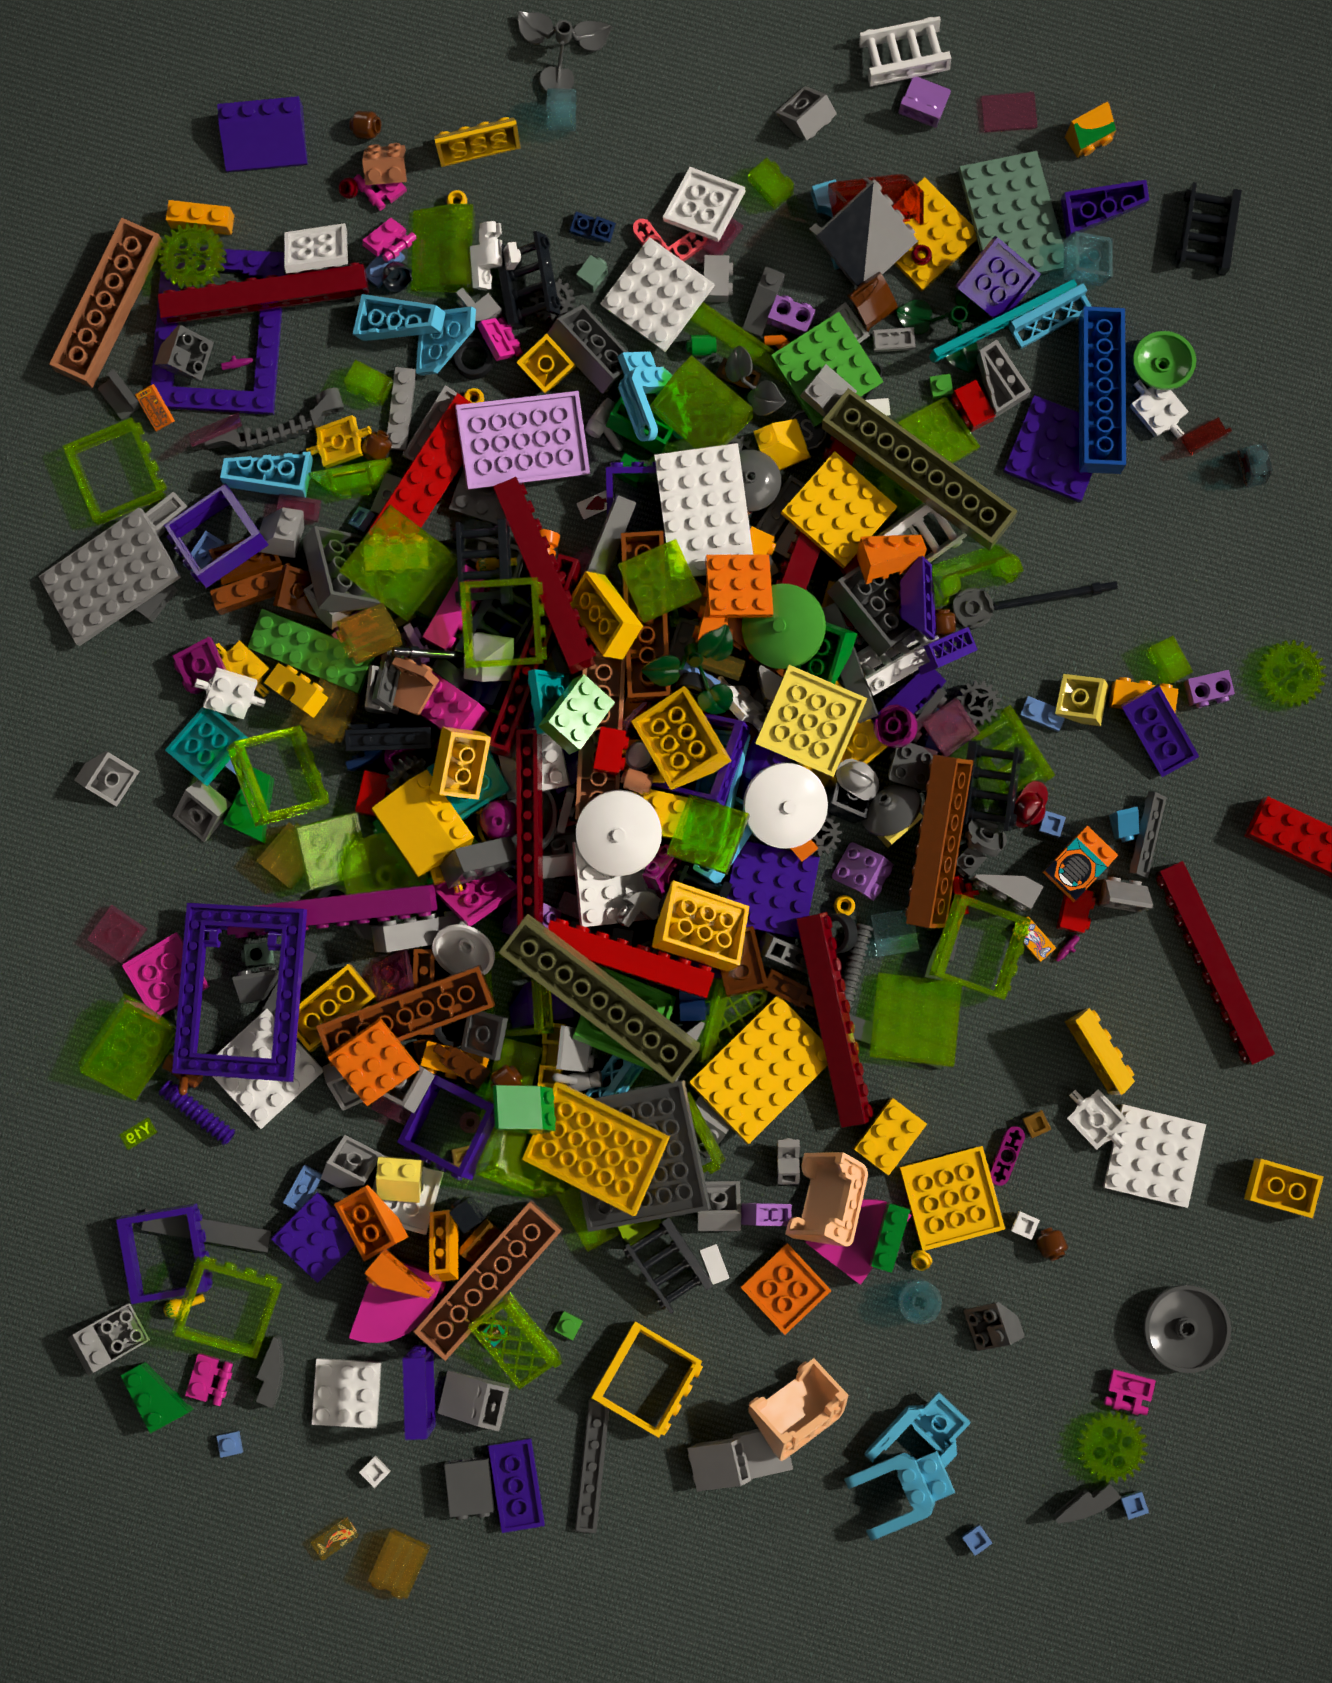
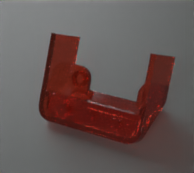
M893 174L868 178L871 181L875 179L881 185V193L883 195L886 194L893 201L894 204L891 206L894 210L898 209L904 216L903 222H908L913 218L919 225L924 224V191L907 175ZM863 178L828 184V195L833 217L866 187L867 183Z

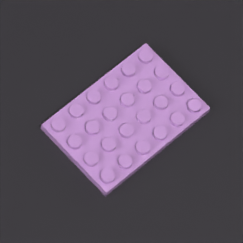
M579 391L455 406L467 490L493 487L514 477H517L519 483L590 474Z

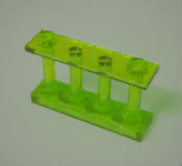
M1011 705L1001 711V719L977 734H974L972 729L965 733L967 736L965 740L968 744V741L971 739L983 740L1002 727L1010 726L1013 731L1012 737L992 749L1005 751L1016 743L1018 745L1021 744L1025 750L1024 763L1032 761L1036 767L1034 769L1035 772L1018 782L1017 792L1032 781L1043 779L1047 782L1056 776ZM982 756L981 758L988 770L1007 773L1012 770L1013 761L997 770L991 760L992 757ZM994 779L1001 789L999 793L1008 794L1009 787L1006 782Z

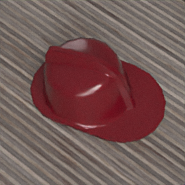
M1032 781L1028 783L1017 798L1014 814H1017L1016 826L1027 827L1038 824L1043 820L1046 812L1045 805L1048 800V791L1042 782Z

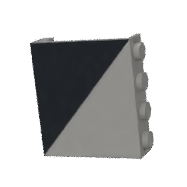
M867 177L863 178L867 183L866 187L823 228L815 223L809 229L856 288L878 272L884 274L918 242L913 235L915 233L914 229L908 223L905 225L902 221L904 219L902 213L898 209L894 210L891 206L894 204L893 201L886 194L883 195L881 193V185L875 179L871 181Z

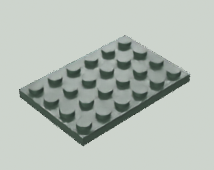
M1037 151L959 167L958 172L980 252L984 250L994 236H997L1040 274L1065 270L1069 267Z

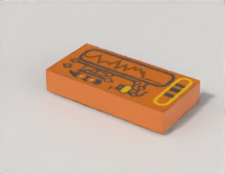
M154 384L135 394L155 431L175 421Z

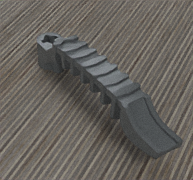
M329 388L316 394L315 397L318 405L309 411L310 418L306 419L304 415L299 416L300 425L296 426L295 420H289V429L285 430L284 424L277 425L279 432L274 433V429L269 427L267 428V436H263L262 429H255L256 439H252L250 428H244L245 441H242L235 430L226 429L204 440L205 446H207L208 450L222 446H231L240 452L246 450L251 452L256 448L263 449L267 445L274 446L281 441L287 442V439L298 438L301 434H309V431L316 430L325 416L344 410L339 388Z

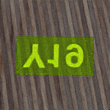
M148 1117L119 1135L129 1150L158 1132Z

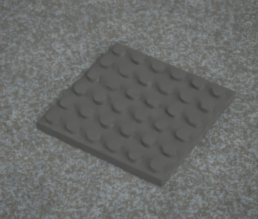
M684 1080L594 1098L670 1136L636 1216H632L580 1189L588 1232L711 1209Z

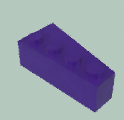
M1147 180L1065 192L1061 197L1066 239L1145 206L1149 201Z
M918 669L911 676L912 680L908 684L903 683L896 690L898 694L893 699L889 697L881 706L884 709L889 705L897 704L907 708L914 715L934 696L939 688L944 686L946 680L935 669L922 675ZM879 712L878 716L871 718L873 722H875V719L878 720L881 713Z

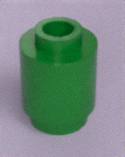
M690 335V340H686V350L691 353V356H711V353H716L715 336Z

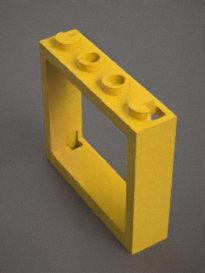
M634 1321L591 1398L659 1438L661 1434L665 1436L667 1430H669L671 1424L668 1421L672 1415L676 1416L682 1406L679 1402L682 1396L687 1397L692 1388V1385H690L693 1377L697 1378L703 1368L700 1365L702 1361ZM639 1332L692 1362L656 1428L603 1397Z

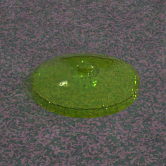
M388 833L373 834L359 841L350 851L344 865V884L348 894L427 885L428 872L417 877Z

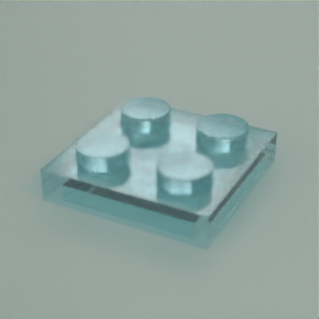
M906 910L870 915L877 957L919 951L915 925L906 924Z

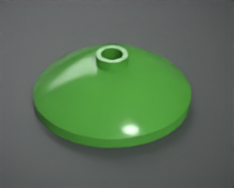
M1158 331L1147 335L1139 342L1134 352L1133 365L1138 377L1148 386L1159 390H1172L1181 387L1191 378L1196 367V355L1191 344L1181 335L1169 331ZM1159 365H1164L1165 369H1161Z

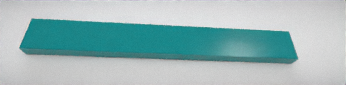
M1072 279L933 349L929 356L931 362L935 363L1009 326L1011 321L1077 287L1076 281Z

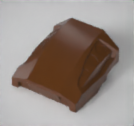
M881 272L862 282L847 295L867 332H869L871 327L898 308L896 300Z

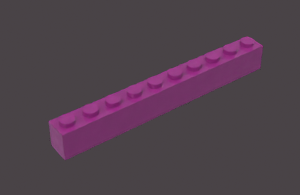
M434 884L254 905L258 907L307 909L306 930L309 929V925H316V929L329 927V923L335 922L336 926L349 925V921L357 920V924L370 922L369 918H377V921L390 920V916L395 915L398 916V919L411 918L410 914L418 913L419 917L429 916L431 911L437 910ZM227 927V934H235V938L247 937L249 932H255L256 936L268 934V932H265V929Z

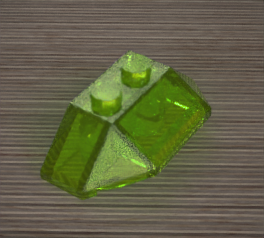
M390 457L308 472L313 483L334 497L347 499L352 497L353 494L368 495L372 491L377 490L385 474L389 473L392 469L393 462Z

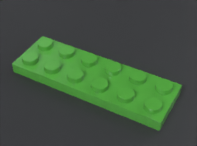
M261 609L248 645L249 649L356 693H361L369 667L375 654L266 609Z

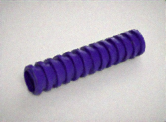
M172 1080L167 1081L161 1087L159 1096H164V1100H169V1104H174V1107L176 1109L179 1108L181 1113L184 1112L186 1117L190 1116L191 1121L195 1120L196 1125L200 1124L201 1129L205 1128V1132H210L211 1136H215L217 1141H222V1145L227 1144L234 1136L235 1130H231L229 1125H224V1121H219V1117H214L213 1112L209 1113L208 1108L204 1109V1105H199V1101H194V1098L192 1096L189 1097L188 1093L180 1095L178 1085H173Z

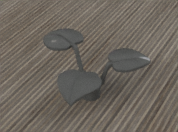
M520 11L518 16L520 33L527 42L539 45L543 43L545 37L550 39L555 34V39L560 43L558 68L553 66L547 67L540 75L542 88L554 98H560L568 94L574 84L573 72L570 69H561L564 44L568 43L572 36L575 41H579L582 49L595 52L604 47L612 28L611 25L602 22L583 21L572 29V24L567 20H561L553 27L552 20L542 13Z
M742 346L735 347L725 365V372L730 381L738 382L741 379L742 383L752 389L747 396L749 403L728 406L726 409L722 403L713 405L706 416V431L711 440L722 438L731 430L733 418L729 413L730 410L750 407L755 414L765 416L776 411L786 403V400L772 381L765 380L758 386H754L745 379V377L752 373L753 363L750 354Z

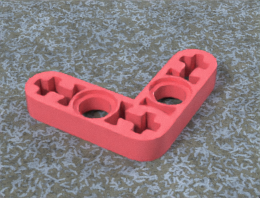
M638 219L633 225V234L642 247L648 238L646 239V235L642 231L638 232V226L640 225L641 227L646 226V233L651 239L658 241L661 246L671 253L673 251L674 255L682 261H686L708 244L709 238L703 237L702 242L700 240L695 241L697 234L689 232L668 247L648 220ZM680 245H685L689 251L682 255L678 253L677 248Z

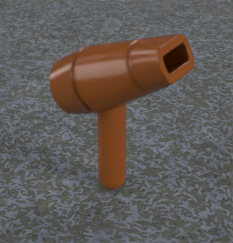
M169 1054L162 1068L172 1073L174 1056ZM172 1073L180 1080V1095H186L188 1086L196 1088L203 1080V1075Z

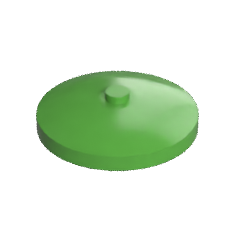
M792 584L772 585L773 616L742 619V635L745 645L752 656L766 666L777 669H787L788 665L793 667L801 666L817 653L824 640L826 621L823 609L810 592Z

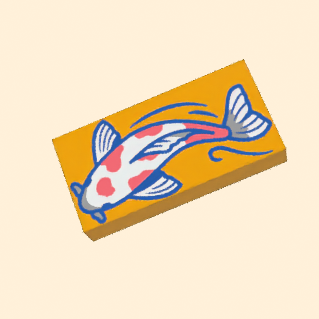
M1029 916L1012 930L1039 962L1056 949Z

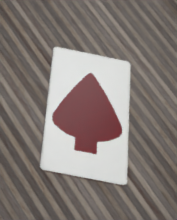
M606 491L577 503L583 519L607 510Z

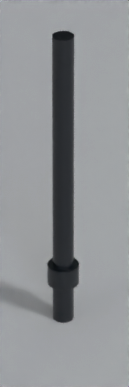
M1117 581L1102 584L1095 582L1091 583L1090 586L993 602L994 610L1087 594L1099 595L1105 591L1118 589Z
M418 646L392 648V655L407 656L409 659L423 657L464 660L466 652L419 649Z

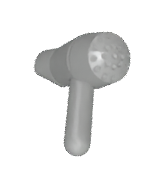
M606 398L589 419L585 431L594 438H600L604 433L615 450L621 451L623 449L621 442L614 432L606 427L609 416L615 406L613 400Z
M600 1070L592 1073H573L569 1075L555 1073L552 1077L555 1082L563 1083L579 1092L592 1087H603Z

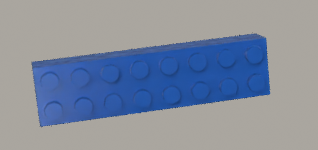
M1084 306L1079 315V472L1121 474L1126 466L1125 308Z

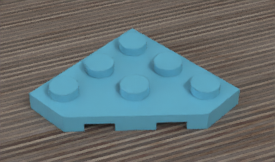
M471 306L443 310L446 313L441 333L418 336L417 374H438L474 331L475 308Z

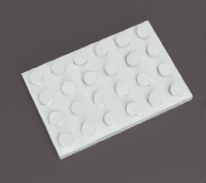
M738 443L654 455L671 581L706 576V555H753Z

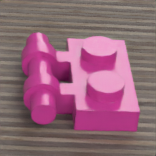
M360 175L354 178L358 184V189L364 192L369 197V202L380 211L386 206L382 200L387 198L390 203H393L407 191L406 187L400 182L375 184L380 190L378 193H375L371 188L372 185H365V179Z
M390 218L364 238L362 243L366 249L377 257L385 253L382 255V258L385 262H388L391 259L397 258L399 252L404 248L408 249L412 242L416 240V235L413 232L406 235V228Z
M504 317L498 320L497 318H492L479 322L477 327L496 361L511 358L514 354L516 357L523 354L520 348V341L514 337L513 329L508 325Z
M198 1353L185 1396L206 1402L209 1394L214 1395L212 1404L221 1406L222 1399L226 1397L227 1391L225 1389L228 1379L232 1377L233 1372H231L233 1363L225 1361L223 1369L218 1368L219 1358ZM215 1375L220 1377L217 1387L212 1386Z
M1112 1369L1107 1390L1116 1393L1114 1398L1106 1396L1104 1405L1111 1406L1112 1409L1118 1411L1120 1409L1130 1411L1133 1415L1138 1416L1141 1414L1147 1416L1148 1407L1141 1406L1142 1400L1151 1402L1156 1380ZM1123 1395L1134 1397L1133 1403L1122 1401Z

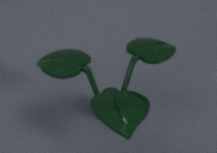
M958 290L955 296V302L958 306L954 307L950 313L930 318L932 315L930 305L924 300L917 299L897 309V316L904 328L914 327V334L926 333L929 330V322H936L947 318L952 326L957 327V338L960 336L962 323L968 315L977 317L984 314L985 311ZM975 342L947 356L946 360L952 366L965 372H970L977 362V343Z
M727 624L705 633L700 637L698 643L688 644L684 649L685 655L682 656L681 665L678 657L668 655L657 658L641 668L642 672L654 684L669 686L679 679V671L683 670L687 662L692 667H698L706 691L699 693L697 697L698 704L702 710L710 714H722L729 710L733 702V692L727 685L716 684L711 688L709 687L701 665L703 657L705 659L711 657L715 661H721L731 654L733 637Z

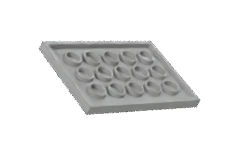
M139 507L39 575V578L76 645L81 646L180 579L181 576L145 512Z

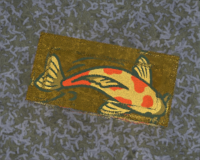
M346 1517L311 1541V1544L323 1561L357 1538L359 1533L350 1519Z

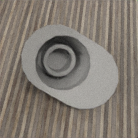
M846 759L839 764L836 777L843 789L862 800H871L877 795L879 779L869 765L854 759Z

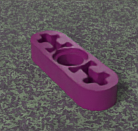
M1009 1127L1004 1133L990 1169L992 1182L995 1185H1004L1010 1178L1025 1139V1133L1019 1127ZM1015 1130L1018 1131L1017 1135L1020 1136V1139H1015L1013 1143L1014 1146H1017L1016 1150L1005 1146L1006 1142L1008 1144L1011 1143L1012 1137L1009 1134L1010 1132L1014 1133ZM1004 1150L1012 1152L1013 1157L1011 1161L1004 1162L1001 1159V1153ZM999 1162L1002 1165L1009 1166L1008 1170L1003 1168L1002 1175H1004V1179H999L997 1182L996 1177L993 1175L994 1172L1000 1171L1001 1166H997Z

